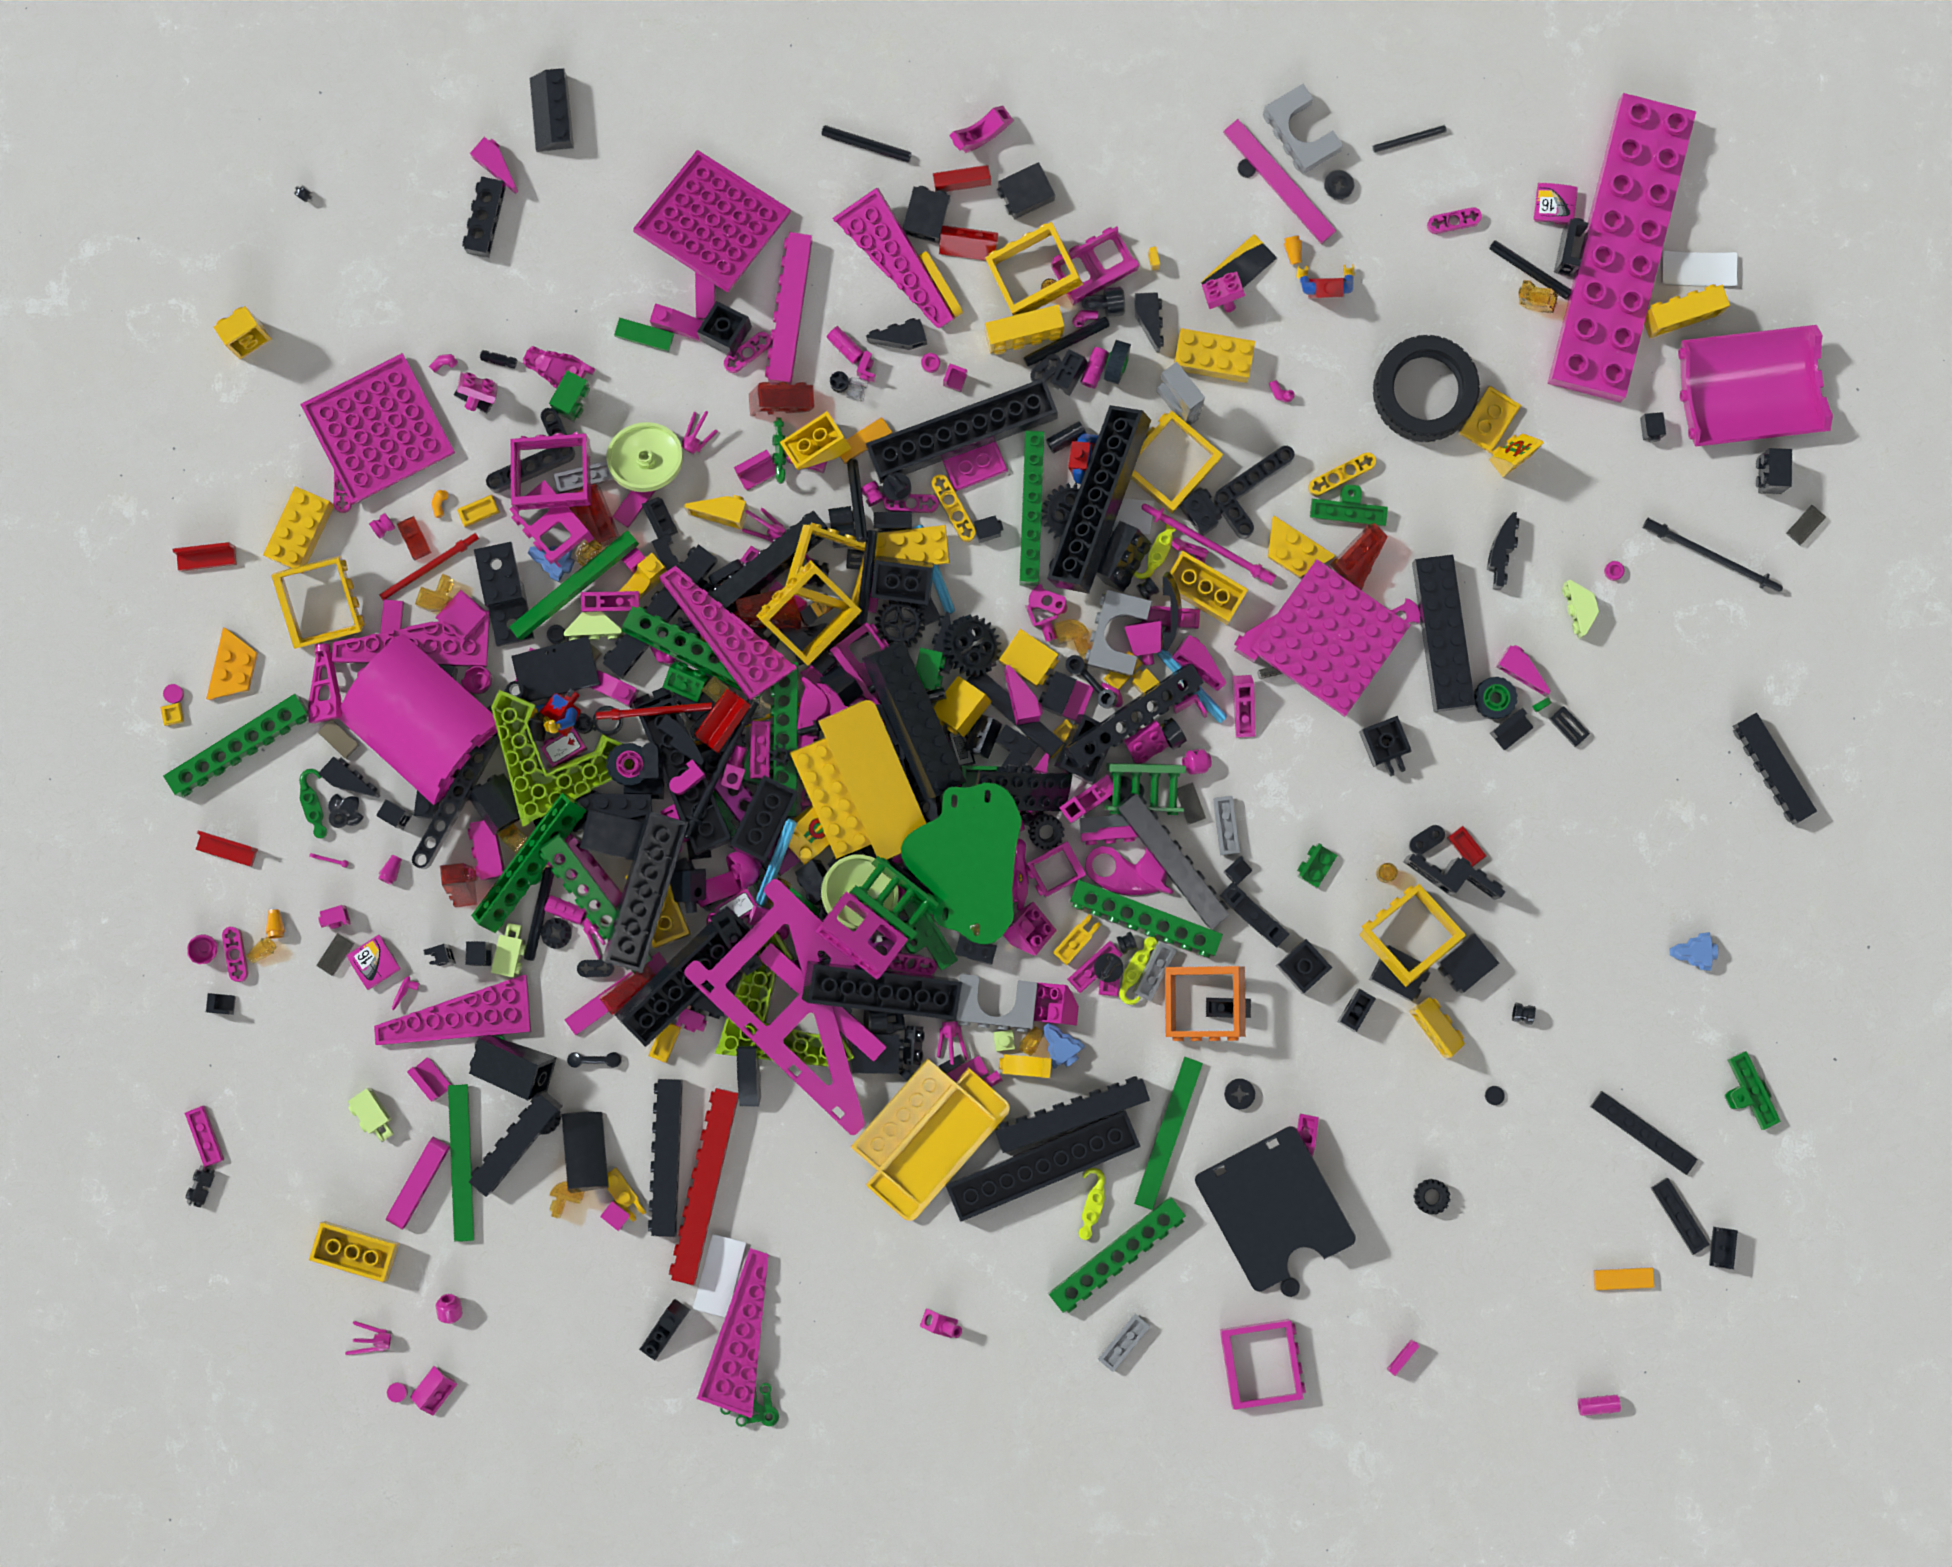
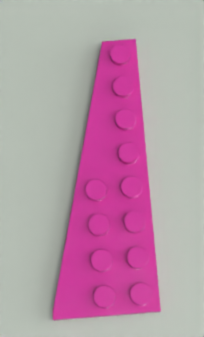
M875 188L832 218L856 242V245L868 254L870 259L885 275L890 277L897 284V287L923 311V314L938 329L955 319L879 188Z
M674 566L659 577L750 701L796 670L795 664L790 663L783 657V654L778 653L766 640L755 634L754 630L733 613L731 614L719 601L714 600L708 595V592L704 589L702 590L679 568Z
M490 613L465 642L460 640L439 621H432L399 630H389L380 634H370L361 638L333 642L332 662L368 664L388 645V642L393 637L397 638L404 634L437 664L487 667Z
M521 975L375 1025V1045L531 1032L527 975Z
M752 1248L749 1249L696 1398L750 1418L753 1414L769 1255Z

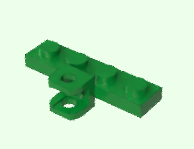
M1347 484L1341 489L1339 501L1312 498L1309 518L1386 526L1388 507L1360 504L1361 487ZM1349 490L1353 492V496H1349Z
M914 897L903 908L909 919H911L922 904ZM926 910L914 926V931L917 934L912 940L916 942V946H912L910 942H906L904 946L909 954L917 953L927 947L942 971L957 962L958 959Z
M1747 1051L1727 1059L1740 1085L1725 1094L1724 1097L1731 1109H1740L1750 1105L1761 1130L1781 1122Z

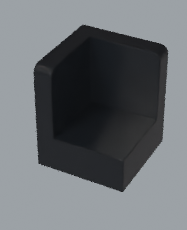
M1242 855L1223 871L1236 885L1252 872V869L1243 860Z
M208 993L206 1013L234 1015L236 996Z

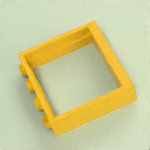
M1052 222L1041 225L1039 229L1024 234L1022 238L1009 242L1005 247L992 251L985 257L1013 316L1037 310L1083 285ZM1052 235L1071 274L1014 304L996 265Z
M1171 410L1168 414L1165 412L1158 420L1160 424L1156 428L1151 427L1147 432V438L1143 442L1139 456L1171 420L1212 456L1172 502L1135 470H1133L1131 480L1173 514L1181 502L1191 494L1222 459L1223 454Z
M811 522L810 525H803L788 579L795 577L803 565L811 534L864 553L866 542H858L855 540L856 537L851 535H838L839 531L834 529H821L822 525ZM876 548L875 559L878 552V548ZM864 555L851 596V601L857 606L859 603ZM803 587L794 594L839 610H843L847 606L842 600Z
M341 555L274 572L271 575L294 649L358 633L363 630L365 621L363 615H359L357 609L359 601L357 596H353V581L347 576L348 565L345 559L342 560ZM336 564L355 625L302 638L284 577Z
M810 560L804 567H800L795 577L788 579L786 586L781 591H777L773 595L772 600L768 604L763 605L762 610L756 616L808 666L862 610ZM816 573L847 606L801 651L769 620Z
M1420 884L1415 887L1412 885L1403 892L1404 896L1401 899L1396 897L1389 904L1390 908L1387 910L1383 908L1375 915L1377 918L1373 922L1368 920L1362 926L1363 930L1359 934L1405 987L1459 944L1466 936ZM1416 895L1452 937L1412 971L1408 972L1372 930Z

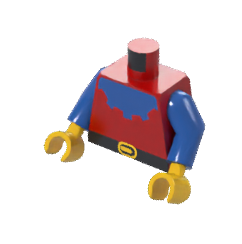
M1346 264L1343 265L1344 278L1309 279L1308 266H1305V269H1300L1297 266L1296 277L1300 279L1302 290L1308 295V298L1344 297V294L1351 293L1353 290L1354 264H1352L1351 268H1346Z
M1082 434L1077 439V442L1072 441L1068 468L1074 481L1080 485L1098 435Z
M572 689L569 690L564 698L556 693L547 703L535 706L530 718H533L534 714H536V717L545 722L544 727L547 732L553 734L559 732L567 737L581 713V709L574 705L580 695Z

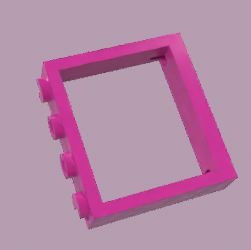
M575 432L573 435L557 433L554 436L536 435L530 438L521 436V438L510 439L511 505L515 510L591 505L590 439L587 434ZM583 446V492L521 496V450Z
M1290 1319L1220 1329L1233 1410L1303 1399V1394L1306 1393L1305 1384L1300 1381L1299 1375L1303 1374L1301 1362H1297L1296 1355L1299 1354L1298 1343H1294L1293 1335H1296L1295 1323H1291ZM1285 1327L1295 1393L1240 1401L1230 1336Z

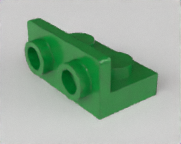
M674 662L669 667L662 687L698 702L704 686L709 680V676L705 675V672L689 668L683 662Z
M1320 843L1316 846H1311L1307 853L1309 855L1306 862L1302 861L1297 869L1300 872L1297 877L1315 888L1319 887L1338 856Z

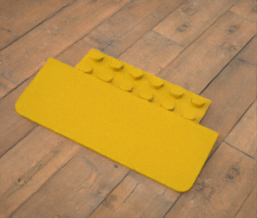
M864 700L819 720L818 722L825 738L792 751L790 754L835 858L838 859L872 844L876 856L887 860L901 853L902 843L908 834L927 823L875 703L870 700Z
M927 1058L850 1147L877 1170L866 1183V1186L903 1219L912 1221L921 1214L1007 1116L1010 1106L1002 1096L969 1067L955 1082Z

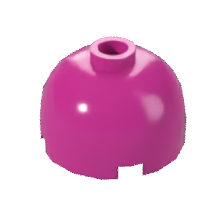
M738 851L726 856L728 870L733 872L739 889H746L754 885L759 877L760 862Z

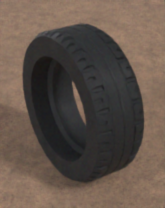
M1418 335L1405 339L1388 352L1374 378L1373 400L1376 403L1375 407L1378 414L1381 415L1380 418L1396 434L1399 433L1401 437L1408 440L1412 439V441L1433 442L1452 435L1464 425L1477 405L1480 381L1476 365L1462 347L1445 337ZM1425 357L1438 360L1445 364L1454 374L1458 383L1457 400L1452 409L1442 417L1432 420L1419 419L1408 414L1397 402L1394 393L1396 375L1406 363L1413 359Z

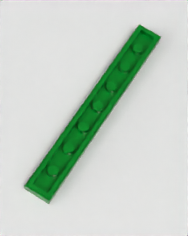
M628 530L511 624L509 628L522 641L639 545L637 540Z
M1184 1056L1134 1201L1136 1205L1153 1210L1203 1064L1202 1062Z
M468 1084L448 1085L454 1242L474 1241L472 1185L469 1183L472 1178L470 1175L472 1167Z

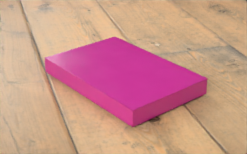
M996 442L943 461L955 492L1008 471Z

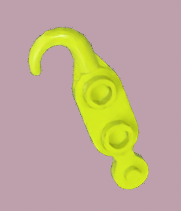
M1165 524L1166 530L1158 534L1149 552L1146 571L1144 573L1136 571L1134 574L1136 578L1146 579L1150 577L1154 570L1165 561L1172 546V533L1177 529Z
M1148 937L1144 940V948L1136 951L1123 973L1119 996L1125 1004L1134 1005L1141 999L1138 996L1136 999L1130 1000L1127 998L1126 992L1138 982L1150 958V951L1157 945V941L1153 937Z
M1089 1168L1083 1174V1178H1086L1090 1173H1095L1098 1176L1097 1184L1089 1192L1082 1212L1084 1225L1079 1229L1078 1234L1083 1240L1091 1238V1226L1098 1222L1105 1201V1176L1098 1168Z

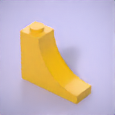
M650 553L637 565L634 575L618 592L639 591L640 600L661 582L659 577L667 572V570L656 556Z
M1004 1054V1058L999 1060V1069L1002 1070V1074L1050 1078L1052 1058Z

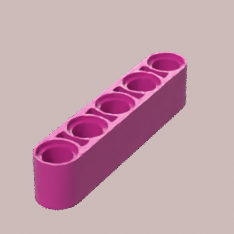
M434 1136L430 1139L390 1209L386 1221L402 1230L406 1227L447 1155L450 1145Z

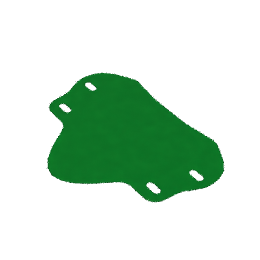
M982 783L970 788L950 787L946 789L943 794L940 817L908 834L901 846V855L906 866L932 891L936 902L939 903L934 909V918L937 924L944 928L955 930L970 941L978 944H990L997 941L1008 929L1014 917L1013 873L1016 845L1022 821L1013 797L1000 785ZM986 790L991 792L989 803H986L984 800ZM954 794L957 795L956 807L951 806L952 795ZM945 907L949 910L947 920H944L942 917L943 908ZM976 923L980 925L978 936L974 935L973 925Z

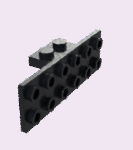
M1007 764L1006 767L998 766V771H978L976 785L994 783L1002 786L1010 793L1018 810L1061 811L1059 807L1068 801L1073 775L1068 773H1040L1030 765L1023 764L1022 767H1018L1017 765ZM986 790L984 800L986 803H989L991 792Z

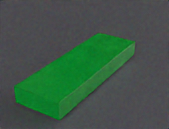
M619 317L614 336L669 352L674 333Z

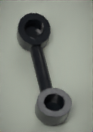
M1078 655L1068 657L1065 664L1066 669L1073 675L1083 676L1099 694V705L1105 709L1114 707L1118 700L1116 693L1109 689L1105 690L1087 671L1088 664L1086 660Z

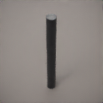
M1445 125L1372 145L1374 153L1445 133L1446 127Z

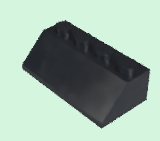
M564 68L544 70L530 78L536 152L574 148L566 71Z

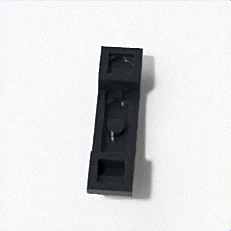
M1165 572L1162 577L1163 595L1170 596L1171 627H1167L1163 632L1164 651H1168L1180 627L1182 604L1174 577L1170 572Z
M1234 882L1220 895L1243 920L1274 947L1277 948L1289 936L1290 933L1255 904Z
M727 907L710 918L729 951L744 937ZM755 953L741 969L748 976L763 964Z

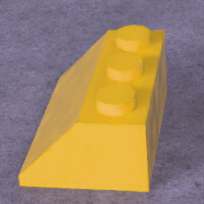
M1427 997L1409 1010V1012L1443 1058H1451L1465 1045L1463 1041L1464 1036L1458 1029L1455 1031L1451 1024L1453 1022L1447 1014L1443 1015L1439 1010L1441 1006L1435 998Z

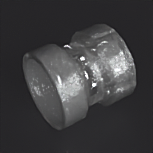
M851 377L849 381L850 389L847 390L846 397L855 401H864V391L867 389L868 381Z

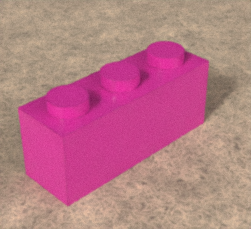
M484 820L469 823L468 836L470 840L473 839L474 847H471L473 858L477 859L478 866H475L477 877H480L483 881L499 878L504 872L505 866L498 833L493 835Z

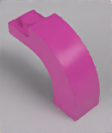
M1004 106L994 107L977 123L965 129L955 130L949 136L959 151L963 150L965 153H968L998 136L1014 120Z
M1107 774L1087 790L1074 796L1059 807L1070 823L1080 819L1113 795L1112 779Z

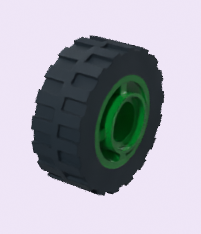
M1119 340L1115 341L1106 363L1104 380L1119 384L1128 363L1131 344Z
M1491 677L1485 679L1478 684L1474 691V706H1476L1478 713H1481L1483 717L1488 719H1500L1508 716L1515 709L1518 701L1515 686L1513 687L1512 683L1505 678ZM1493 693L1499 695L1500 700L1498 703H1494L1491 700Z

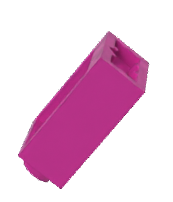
M1068 841L1027 863L1028 868L1026 871L1030 879L1034 878L1037 885L1035 888L1039 895H1044L1045 898L1086 876ZM1063 850L1076 876L1047 891L1034 866Z

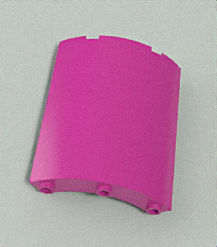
M1817 325L1682 340L1681 348L1678 349V357L1681 360L1682 390L1680 391V400L1684 403L1689 427L1688 436L1690 440H1693L1695 447L1831 431L1833 414L1827 398L1822 397L1821 388L1824 387L1822 370H1818V359H1821L1823 338Z
M404 634L397 638L393 637L388 642V645L366 667L357 673L358 677L347 692L340 708L342 718L339 719L433 805L445 798L455 779L453 777L456 769L460 770L471 757L469 755L470 751L476 745L480 747L497 733L493 714Z

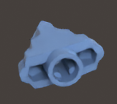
M553 545L548 549L550 551H554L558 548V546ZM535 546L530 547L528 551L531 558L535 562L542 564L543 570L549 573L550 578L557 582L561 580L564 573L570 574L575 562L574 559H571L573 549L558 560V563L561 565L560 567L555 563L550 564L544 557L546 554L544 550L539 551Z
M1710 932L1699 933L1698 937L1690 938L1687 943L1677 944L1670 948L1669 954L1678 960H1687L1690 965L1698 966L1700 970L1711 971L1713 959L1718 958V946L1716 943L1712 944Z
M1051 1023L1044 1026L1045 1038L1049 1043L1047 1050L1051 1056L1050 1058H1052L1051 1065L1053 1069L1063 1063L1068 1067L1079 1059L1077 1054L1085 1048L1083 1043L1079 1039L1074 1040L1070 1034H1063L1058 1027Z

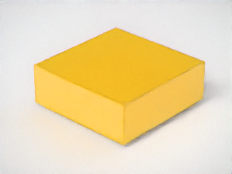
M1156 246L1150 247L1148 257L1151 270H1158L1160 261Z
M181 703L160 707L164 726L184 722Z

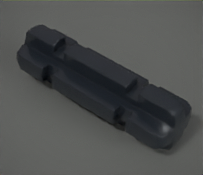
M482 350L480 353L482 361H490L493 364L516 368L517 359L509 356L508 358L506 355L490 353L486 350Z

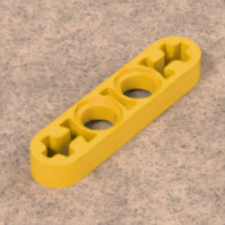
M925 251L918 256L954 317L956 318L961 315L963 311L928 252Z
M1369 452L1363 453L1314 478L1308 485L1309 493L1313 496H1321L1370 471L1376 464V457ZM1364 457L1372 460L1370 466L1364 464L1359 468V464L1365 460ZM1346 466H1354L1355 474L1348 475L1345 471ZM1330 474H1336L1339 477V481L1333 484L1329 481L1328 477ZM1324 478L1326 484L1320 488V491L1318 492L1317 489L1313 490L1314 483L1319 485L1324 482L1322 479Z
M943 474L935 475L931 483L932 488L959 538L964 542L972 541L976 533L975 528L949 480ZM937 479H940V481L944 480V489L947 490L949 488L950 490L940 495L939 493H942L941 487L935 486ZM946 495L953 496L955 499L954 503L951 505L945 504L943 501ZM955 512H962L964 517L961 521L953 519L952 516ZM967 521L968 523L965 524L966 529L972 530L970 537L963 536L964 530L962 526L960 528L957 526Z

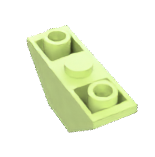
M1568 580L1563 583L1562 593L1564 598L1568 600L1567 611L1569 616L1573 618V632L1577 634L1578 638H1582L1590 629L1599 613L1594 593L1574 581Z
M602 611L582 612L564 631V636L569 641L589 636L591 641L600 640V637L615 640L621 635L624 636V632Z

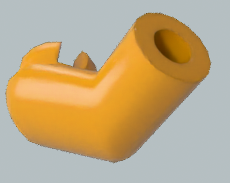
M446 490L436 491L432 498L431 506L435 518L444 516L441 504L443 500H447L449 497Z

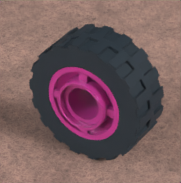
M624 743L610 751L609 757L606 760V769H608V774L612 777L613 781L620 785L630 786L644 780L640 779V771H645V758L642 755V747L640 745ZM626 759H630L633 763L630 770L624 767Z

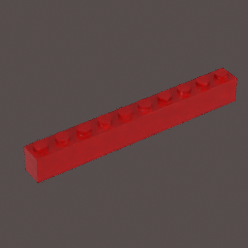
M715 1088V1092L711 1091L709 1102L712 1103L711 1110H707L705 1122L708 1123L706 1130H702L700 1141H703L702 1148H698L696 1160H699L698 1166L693 1168L691 1179H694L693 1187L689 1186L687 1198H690L688 1206L684 1207L682 1217H685L684 1225H680L678 1236L681 1237L680 1243L675 1245L673 1255L676 1256L675 1264L671 1263L669 1275H672V1281L690 1285L696 1284L739 1099L738 1092Z

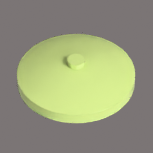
M643 422L630 425L615 435L608 446L606 460L609 472L618 484L632 491L649 492L666 486L678 475L683 463V451L678 437L670 429L657 423Z
M850 855L833 864L826 873L821 887L822 902L828 914L846 891L849 893L855 885L861 887L876 868L871 864L875 858L866 855ZM881 873L867 891L868 895L873 899H877L891 879ZM897 885L883 903L884 907L889 911H892L898 903L899 893ZM846 905L837 916V920L852 931H856L864 920Z

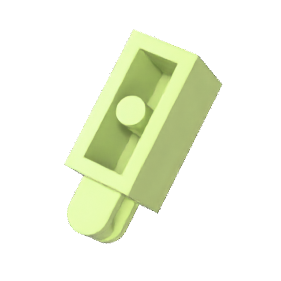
M508 923L505 936L499 935L491 973L514 978L517 977V974L520 975L522 970V963H520L521 955L524 956L526 950L525 940L520 939L522 925ZM511 931L516 932L515 938L509 937Z
M366 1088L347 1101L350 1105L348 1107L353 1116L357 1115L361 1121L359 1125L364 1132L369 1134L375 1132L381 1142L394 1135L388 1124L392 1119L371 1088ZM384 1126L386 1130L381 1133L379 1129Z

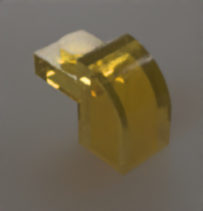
M1523 280L1522 286L1519 289V305L1537 312L1554 313L1558 295L1551 288H1538L1530 280Z
M442 574L436 592L421 587L415 605L430 612L442 611L452 600L447 594L452 591L453 579Z
M1074 619L1054 623L1053 627L1058 643L1062 644L1074 640L1078 655L1080 657L1086 656L1087 650L1090 649L1087 639H1083L1084 636L1089 634L1086 626Z
M515 824L497 834L516 854L528 839Z
M567 1181L554 1186L549 1196L556 1197V1200H552L550 1206L551 1217L561 1218L566 1200L577 1204L582 1203L585 1191L570 1193L567 1188Z

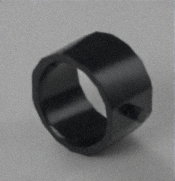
M602 706L597 711H595V714L593 716V724L595 727L593 728V730H598L601 734L607 736L617 734L623 726V718H620L617 727L612 731H602L598 727L596 719V712H603L606 710L616 708L612 706Z
M1172 717L1168 720L1165 719L1160 724L1167 743L1172 750L1177 747L1180 748L1187 741L1183 731Z

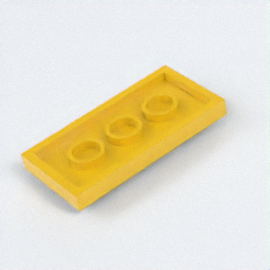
M946 525L882 532L877 535L876 548H878V556L932 562L934 565L950 564Z

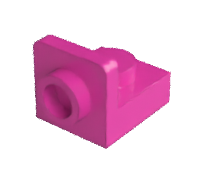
M864 351L857 369L859 379L867 383L870 381L875 382L876 379L875 374L867 371L871 370L874 363L872 353Z

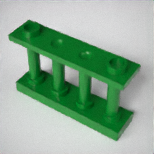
M1106 763V771L1112 772L1111 775H1113L1112 805H1105V809L1110 810V814H1120L1115 807L1120 804L1121 775H1123V772H1130L1132 776V793L1139 795L1142 772L1149 773V776H1151L1150 806H1146L1149 811L1151 809L1153 811H1166L1167 815H1178V812H1184L1183 807H1177V784L1180 773H1186L1185 765ZM1161 773H1168L1170 777L1169 806H1158V787Z
M877 856L871 863L876 867L861 887L855 885L849 893L855 895L862 904L869 906L880 918L886 919L894 929L901 931L908 939L907 943H909L917 934L914 931L916 923L927 909L933 911L939 903L936 902L934 896L926 894L890 866L888 860ZM883 873L891 880L878 898L873 899L868 895L867 891L880 874ZM896 885H899L906 893L894 909L889 911L884 907L883 903ZM913 896L922 904L908 923H904L899 919L898 915Z

